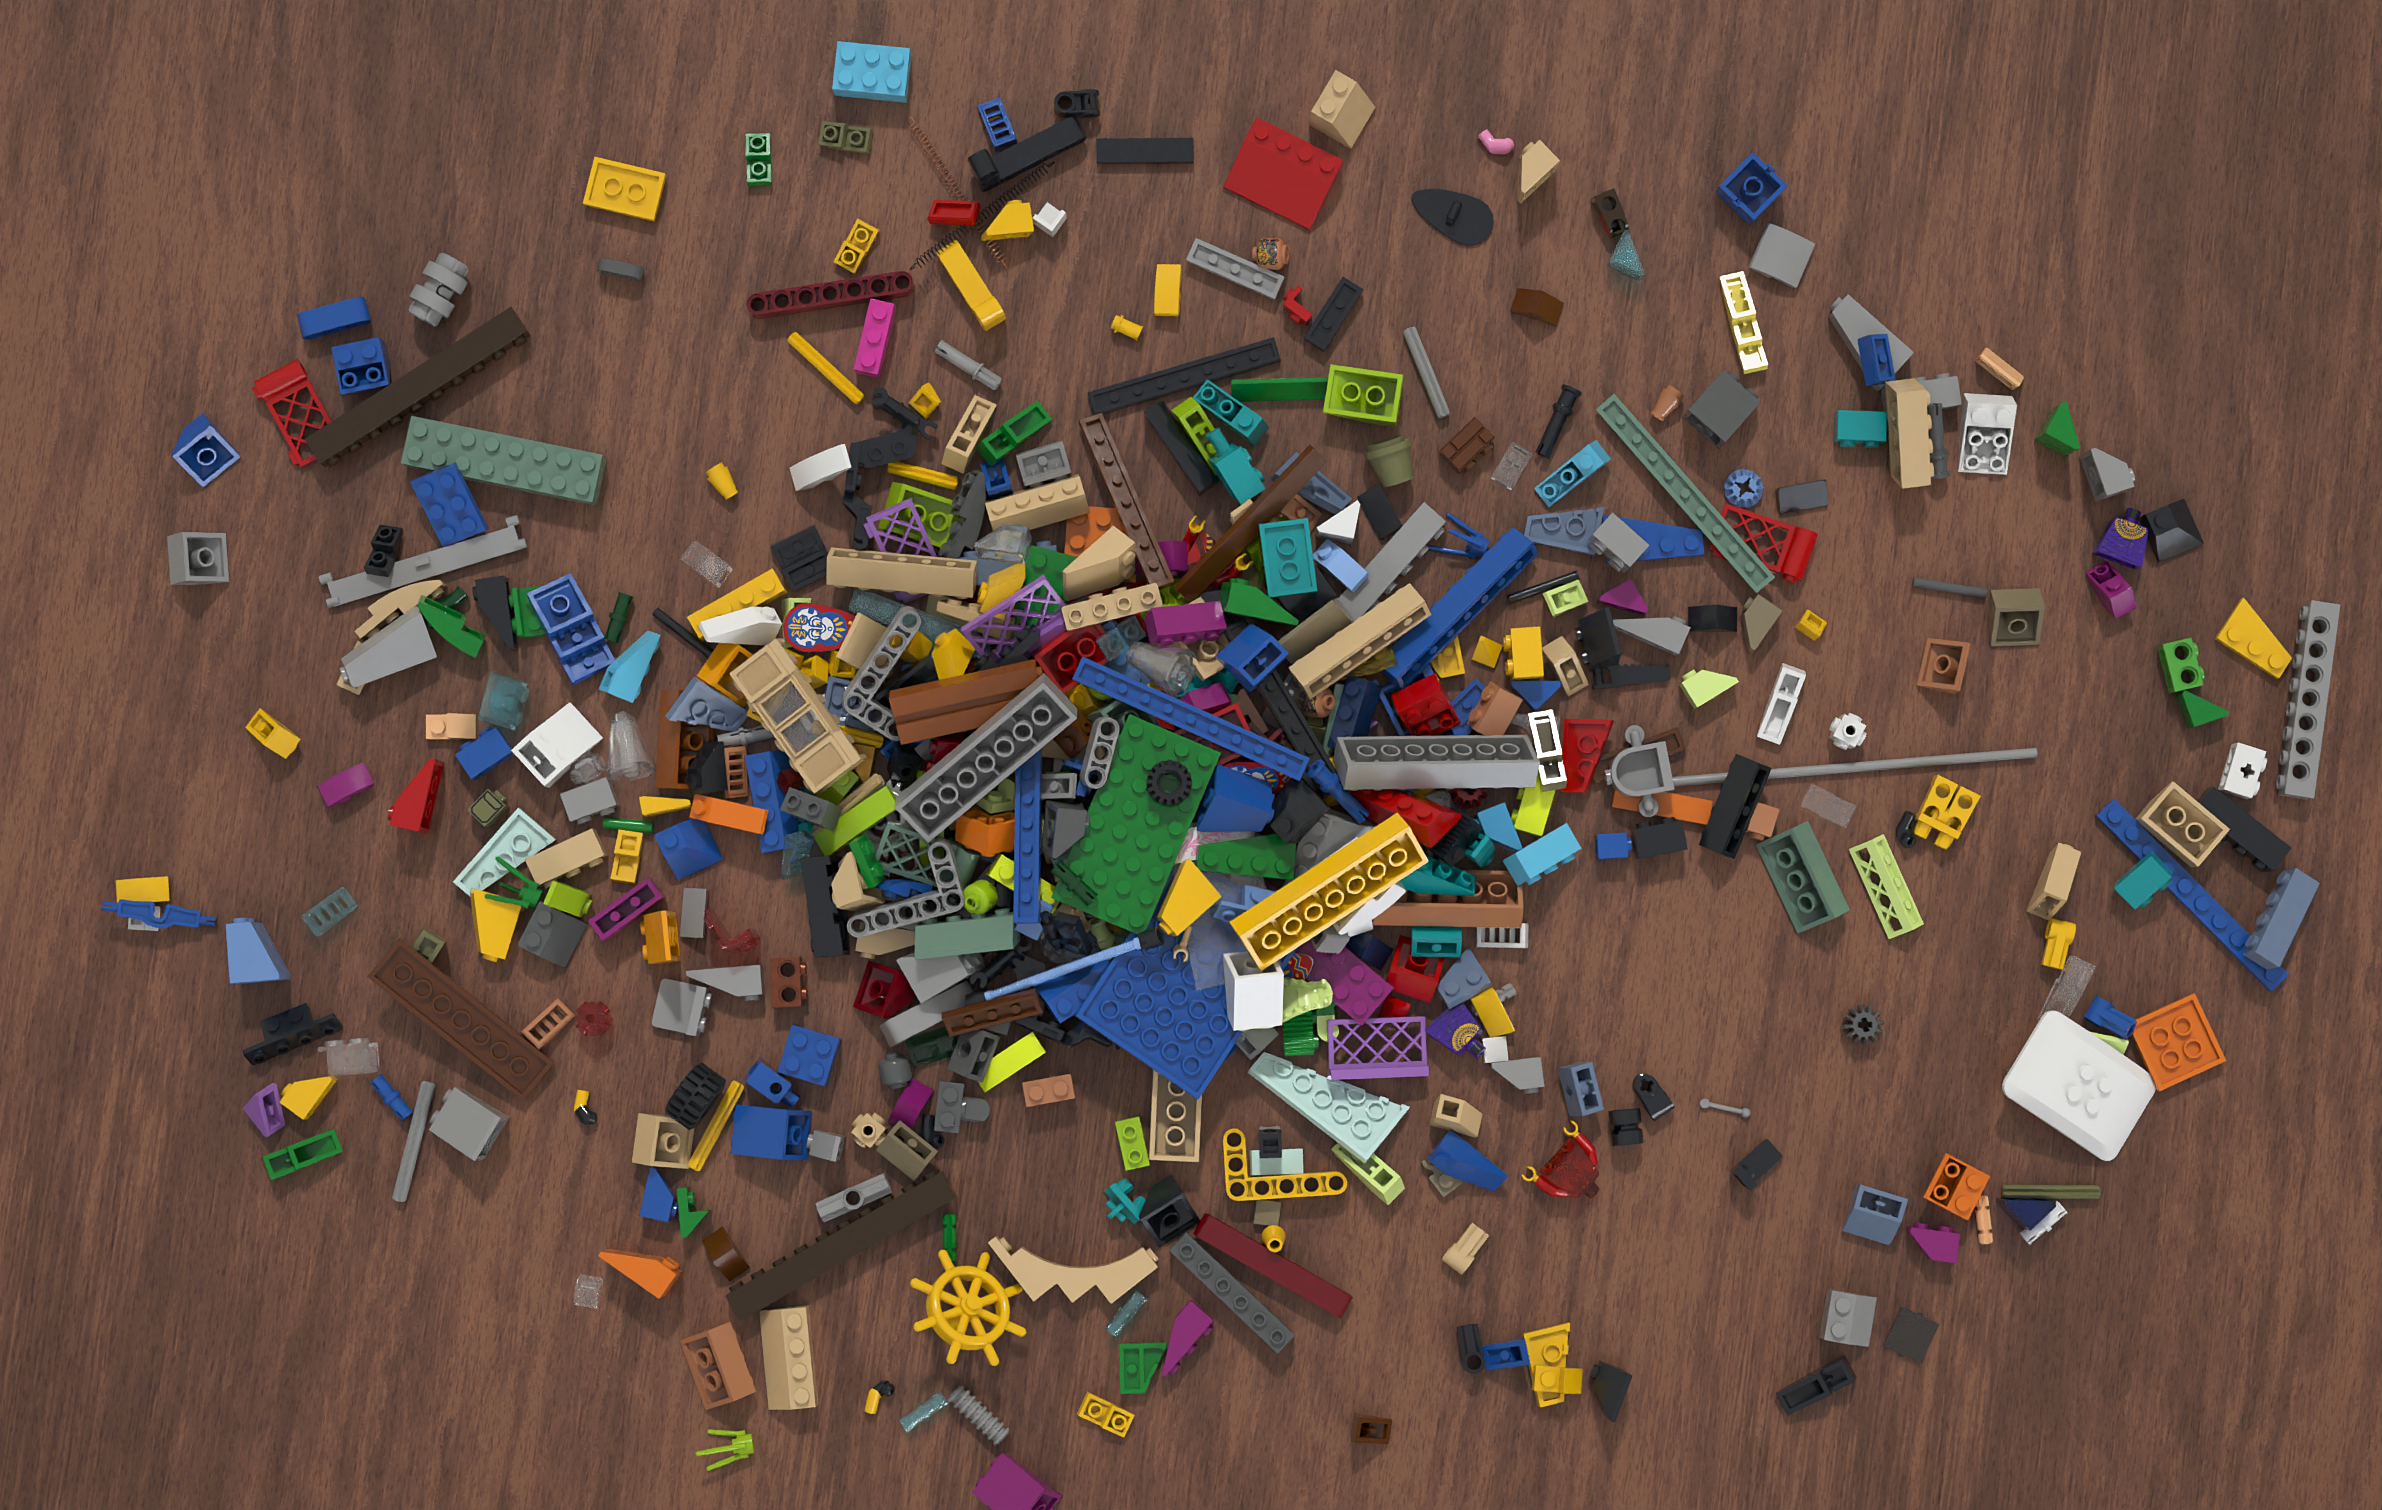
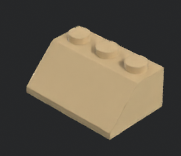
M2174 781L2157 794L2135 818L2142 827L2191 868L2199 867L2230 830Z

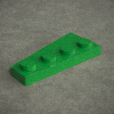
M1278 834L1198 845L1196 847L1195 866L1203 872L1293 880L1296 843H1285Z

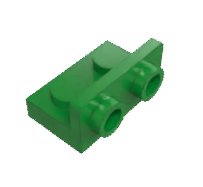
M542 586L521 589L516 587L512 588V594H509L510 608L515 611V618L512 619L513 632L517 633L520 638L545 636L526 594Z

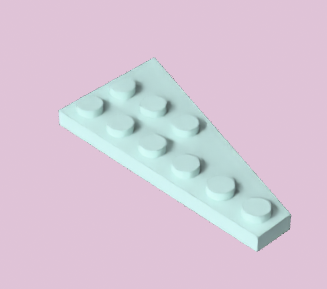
M1263 1052L1248 1071L1256 1080L1364 1163L1368 1161L1410 1108L1403 1104L1398 1105L1390 1102L1388 1098L1366 1093L1364 1089L1343 1081L1329 1080L1327 1077L1316 1074L1314 1070L1300 1068L1293 1065L1290 1061Z

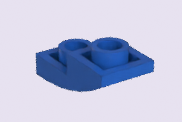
M905 879L885 880L875 886V888L884 891L883 896L897 900L898 896L908 898L909 895L915 896L920 893L930 892L933 887L928 884Z

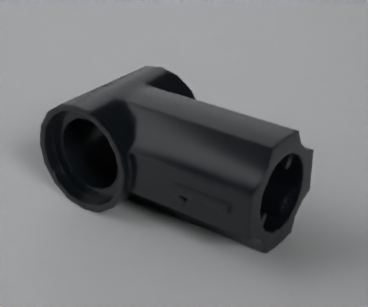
M1478 1323L1456 1327L1463 1368L1471 1374H1477L1485 1367ZM1472 1355L1480 1358V1365L1476 1369H1470L1467 1366V1359Z

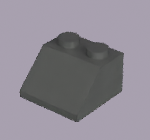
M1046 800L1041 850L1052 858H1058L1084 836V831L1089 826L1087 810L1072 802Z
M539 901L517 946L566 968L588 924L564 911L543 904L544 902Z

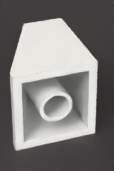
M1247 951L1223 954L1227 1015L1233 1030L1247 1031L1253 1028H1272L1273 1026L1282 1025L1284 973L1278 961L1261 971Z

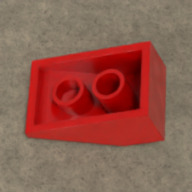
M1100 623L1071 631L1065 630L1030 653V660L1036 659L1037 667L1042 666L1043 673L1065 694L1079 684V682L1072 680L1082 657L1103 666L1119 654Z
M432 758L427 761L396 799L394 806L390 807L388 812L390 826L426 834L429 833L445 762Z

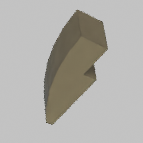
M1553 710L1529 713L1533 748L1540 761L1538 776L1541 791L1566 788L1567 779Z

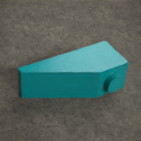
M1479 833L1478 838L1471 842L1465 850L1464 858L1476 867L1482 868L1493 860V853L1496 848L1489 837Z

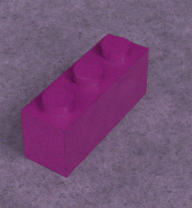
M1220 601L1151 608L1144 616L1150 645L1169 646L1174 642L1190 644L1201 639H1205L1207 642L1215 641L1227 629Z
M648 877L588 920V922L600 939L607 942L665 900L666 897L655 881Z

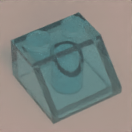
M490 672L478 720L486 724L515 731L516 726H520L523 718V712H520L522 703H526L528 699L529 688H527V683Z

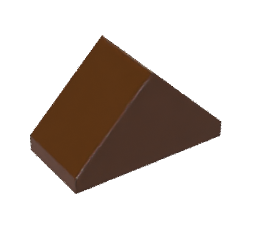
M1517 288L1510 312L1557 326L1564 303L1544 291Z
M723 1226L702 1240L713 1264L729 1281L750 1268Z
M1354 1413L1350 1436L1351 1441L1389 1444L1392 1419Z

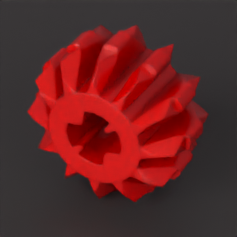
M1462 788L1448 789L1447 793H1456L1451 802L1454 803L1460 799V809L1467 802L1468 809L1472 810L1473 800L1476 805L1481 806L1482 801L1478 796L1484 799L1488 797V794L1481 792V790L1488 788L1474 789L1471 792L1472 795H1467V792L1462 791Z

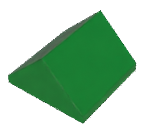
M2066 401L2050 410L2034 439L2064 457L2080 449Z

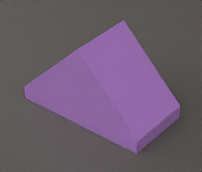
M275 1083L256 1093L243 1107L244 1111L265 1137L270 1136L286 1125L277 1084Z

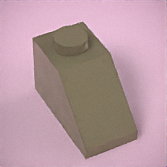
M1759 594L1754 598L1749 597L1741 608L1744 610L1741 620L1746 647L1750 653L1756 650L1782 612L1781 609Z

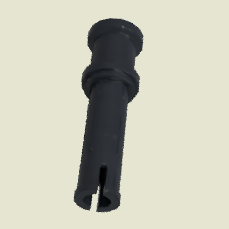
M1565 384L1561 386L1562 392L1557 403H1554L1552 406L1554 412L1535 451L1536 454L1548 459L1567 417L1573 414L1572 408L1577 397H1580L1582 394L1579 390Z

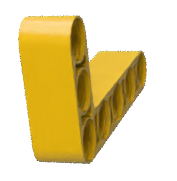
M1232 1128L1223 1135L1226 1192L1232 1200L1244 1201L1337 1195L1344 1192L1347 1188L1346 1177L1337 1171L1248 1177L1244 1134L1241 1130ZM1233 1132L1241 1136L1240 1144L1235 1147L1227 1143L1228 1135ZM1234 1157L1240 1158L1243 1162L1242 1168L1239 1171H1232L1228 1166L1230 1159ZM1333 1176H1339L1343 1181L1341 1188L1337 1190L1329 1186V1180ZM1310 1177L1318 1181V1187L1314 1191H1308L1304 1187L1305 1180ZM1284 1179L1291 1180L1294 1185L1292 1191L1288 1193L1282 1192L1279 1188L1281 1181ZM1258 1181L1268 1183L1269 1190L1267 1193L1258 1194L1255 1191V1185ZM1235 1182H1240L1244 1186V1192L1240 1196H1234L1230 1192V1187Z

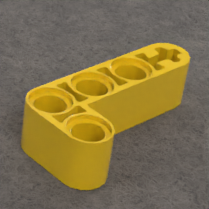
M954 240V243H949L951 246L946 245L947 249L945 247L942 248L943 252L940 249L935 253L986 332L1006 319L1005 313L996 298L992 296L958 241Z

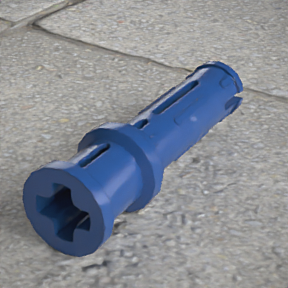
M1322 759L1315 761L1307 769L1306 775L1309 778H1313L1320 785L1322 792H1329L1357 823L1365 820L1363 815L1368 817L1369 811L1347 790L1343 789V786L1339 783V776L1336 773L1332 774L1325 767V762Z

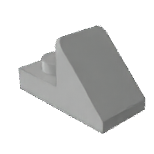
M1042 774L1041 800L1073 802L1076 795L1077 774Z

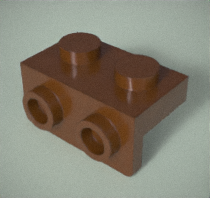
M1077 706V719L1053 738L1069 758L1077 756L1088 745L1093 726L1078 710Z

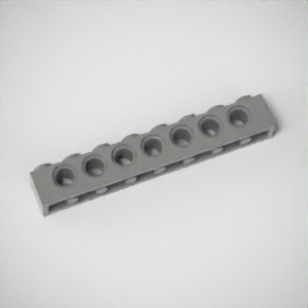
M2310 600L2305 602L2304 606L2302 605L2300 608L2301 630H2298L2296 635V644H2299L2298 652L2294 655L2292 663L2293 668H2295V674L2289 685V692H2292L2291 702H2288L2286 707V716L2289 718L2288 725L2283 730L2285 747L2279 757V764L2282 765L2281 775L2279 774L2276 780V789H2279L2278 795L2305 800L2313 799L2315 796L2340 604ZM2314 621L2318 622L2321 626L2319 634L2314 632L2312 628ZM2311 645L2315 646L2318 650L2316 658L2312 657L2309 653ZM2308 669L2314 673L2315 678L2313 682L2306 678V671ZM2304 693L2311 697V704L2309 706L2305 705L2302 701ZM2301 717L2305 718L2308 722L2306 730L2301 729L2299 726ZM2298 741L2305 747L2303 754H2299L2296 751ZM2294 766H2298L2301 769L2299 779L2295 778L2292 773Z

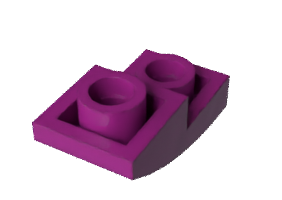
M363 762L331 777L318 785L317 788L327 808L350 800L354 794L374 787V781Z

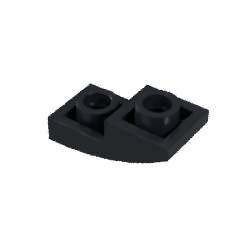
M379 525L371 541L373 550L364 566L366 574L389 577L399 552L403 535L402 528Z

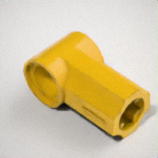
M2054 918L2049 919L2045 931V939L2047 941L2041 965L2063 970L2068 947L2073 942L2076 924Z

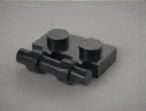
M1048 911L1040 913V924L1043 930L1047 931V940L1055 950L1062 949L1063 944H1065L1067 950L1073 954L1090 955L1093 947L1079 916L1058 912L1056 916L1050 915Z

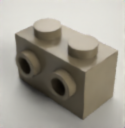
M900 1120L876 1149L877 1152L913 1181L917 1179L938 1152Z

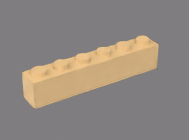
M832 547L827 556L826 584L834 585L837 588L849 586L858 587L861 590L904 591L912 595L919 593L931 594L935 597L948 595L955 596L958 599L973 598L976 590L977 561Z
M1409 583L1383 602L1377 604L1372 610L1358 617L1352 624L1338 631L1332 638L1318 645L1309 654L1298 659L1289 667V670L1297 684L1309 699H1312L1431 615L1424 599Z

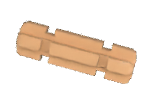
M1981 1195L1975 1206L1977 1207L1975 1214L1977 1230L1980 1231L1978 1234L1980 1244H1990L1993 1242V1235L1990 1232V1229H1992L1990 1209H1987L1989 1199L1986 1195Z

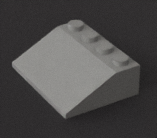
M1329 809L1298 843L1295 852L1293 880L1377 825L1366 821L1357 823L1352 816ZM1285 880L1283 887L1293 880Z

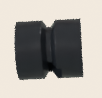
M1640 1108L1608 1111L1609 1124L1614 1127V1130L1610 1132L1612 1146L1644 1143L1643 1131L1638 1127V1124L1642 1122Z

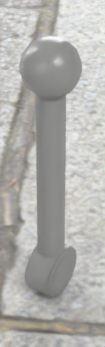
M1708 1099L1700 1100L1702 1108L1711 1107L1738 1113L1745 1118L1751 1114L1748 1108L1738 1109L1712 1103Z

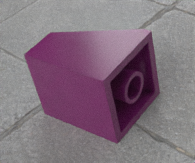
M1001 1453L992 1461L991 1468L986 1475L977 1481L976 1488L972 1492L992 1510H1052L1063 1496L1015 1458L1005 1453Z

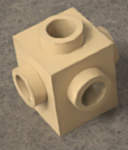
M870 1112L866 1113L865 1116L860 1114L852 1123L854 1129L851 1133L855 1135L853 1140L863 1148L866 1146L872 1148L874 1145L879 1146L886 1137L885 1131L888 1129L884 1125L886 1120L876 1112L873 1115ZM866 1126L872 1127L873 1133L871 1135L864 1133Z

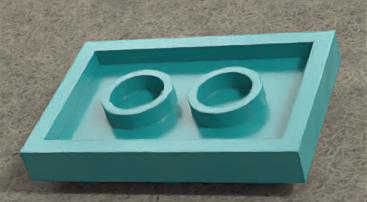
M1308 518L1259 524L1268 597L1275 598L1317 592Z

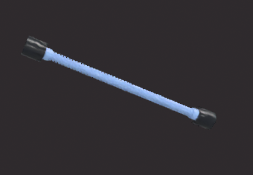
M1158 926L1138 933V937L1130 942L994 990L981 989L965 995L966 1005L969 1006L1007 996L1013 992L1024 990L1027 987L1038 985L1041 982L1052 980L1058 976H1063L1072 971H1077L1078 969L1135 949L1149 950L1164 945L1162 931Z

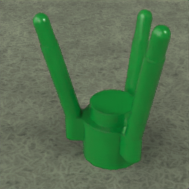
M497 856L495 860L528 886L523 885L522 889H518L503 882L499 884L500 887L518 894V899L520 900L485 894V898L519 905L526 909L529 906L536 908L543 893V890L538 888L539 884L531 881Z

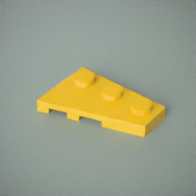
M1569 1322L1521 1334L1522 1339L1526 1341L1531 1379H1533V1365L1566 1367V1355H1568L1569 1347L1567 1345L1568 1332H1570ZM1534 1391L1537 1405L1540 1408L1564 1402L1565 1394Z

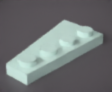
M518 807L453 882L470 896L471 887L484 890L510 872L495 860L497 856L516 868L525 859L535 855L556 839Z

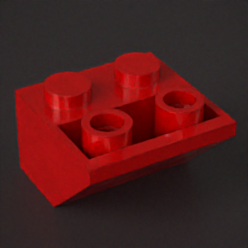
M1436 673L1391 695L1397 713L1411 736H1437L1461 724L1453 704Z

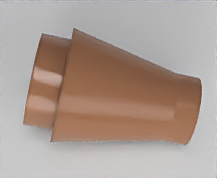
M1668 385L1666 389H1662L1656 405L1650 414L1663 422L1683 402L1681 400L1685 395L1671 385Z

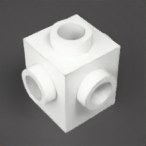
M1849 713L1848 716L1843 714L1839 718L1835 717L1829 728L1832 731L1829 738L1834 740L1833 744L1841 749H1852L1856 745L1860 746L1867 734L1864 732L1866 725L1861 723L1862 719L1852 713ZM1847 726L1854 729L1852 735L1846 733Z

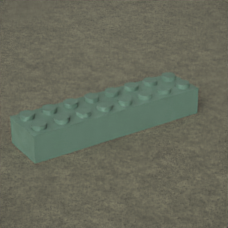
M411 416L401 464L407 468L432 472L456 462L465 480L597 506L607 458L602 454Z

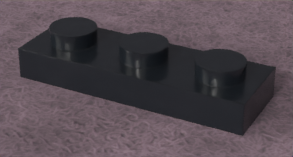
M1342 277L1307 331L1304 340L1324 352L1362 294L1363 289Z

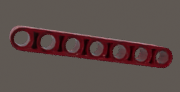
M897 271L754 293L748 297L746 306L753 317L765 319L869 303L870 298L883 301L907 297L913 293L915 284L908 272ZM901 279H907L909 286L906 289L897 288V282ZM878 282L885 284V289L881 293L873 291V286ZM853 286L861 288V293L856 297L849 295V290ZM829 290L837 291V296L833 300L825 299V293ZM804 294H812L813 299L810 303H801V297ZM779 298H788V305L783 308L778 307L777 301ZM756 301L765 302V306L761 311L753 310V304Z
M1204 1213L1193 1232V1235L1340 1319L1353 1299V1296L1280 1254L1271 1252L1264 1245L1208 1213Z

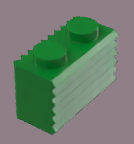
M1316 1010L1307 1011L1282 1023L1284 1056L1314 1054V1049H1319L1318 1034L1313 1035V1025L1317 1024Z

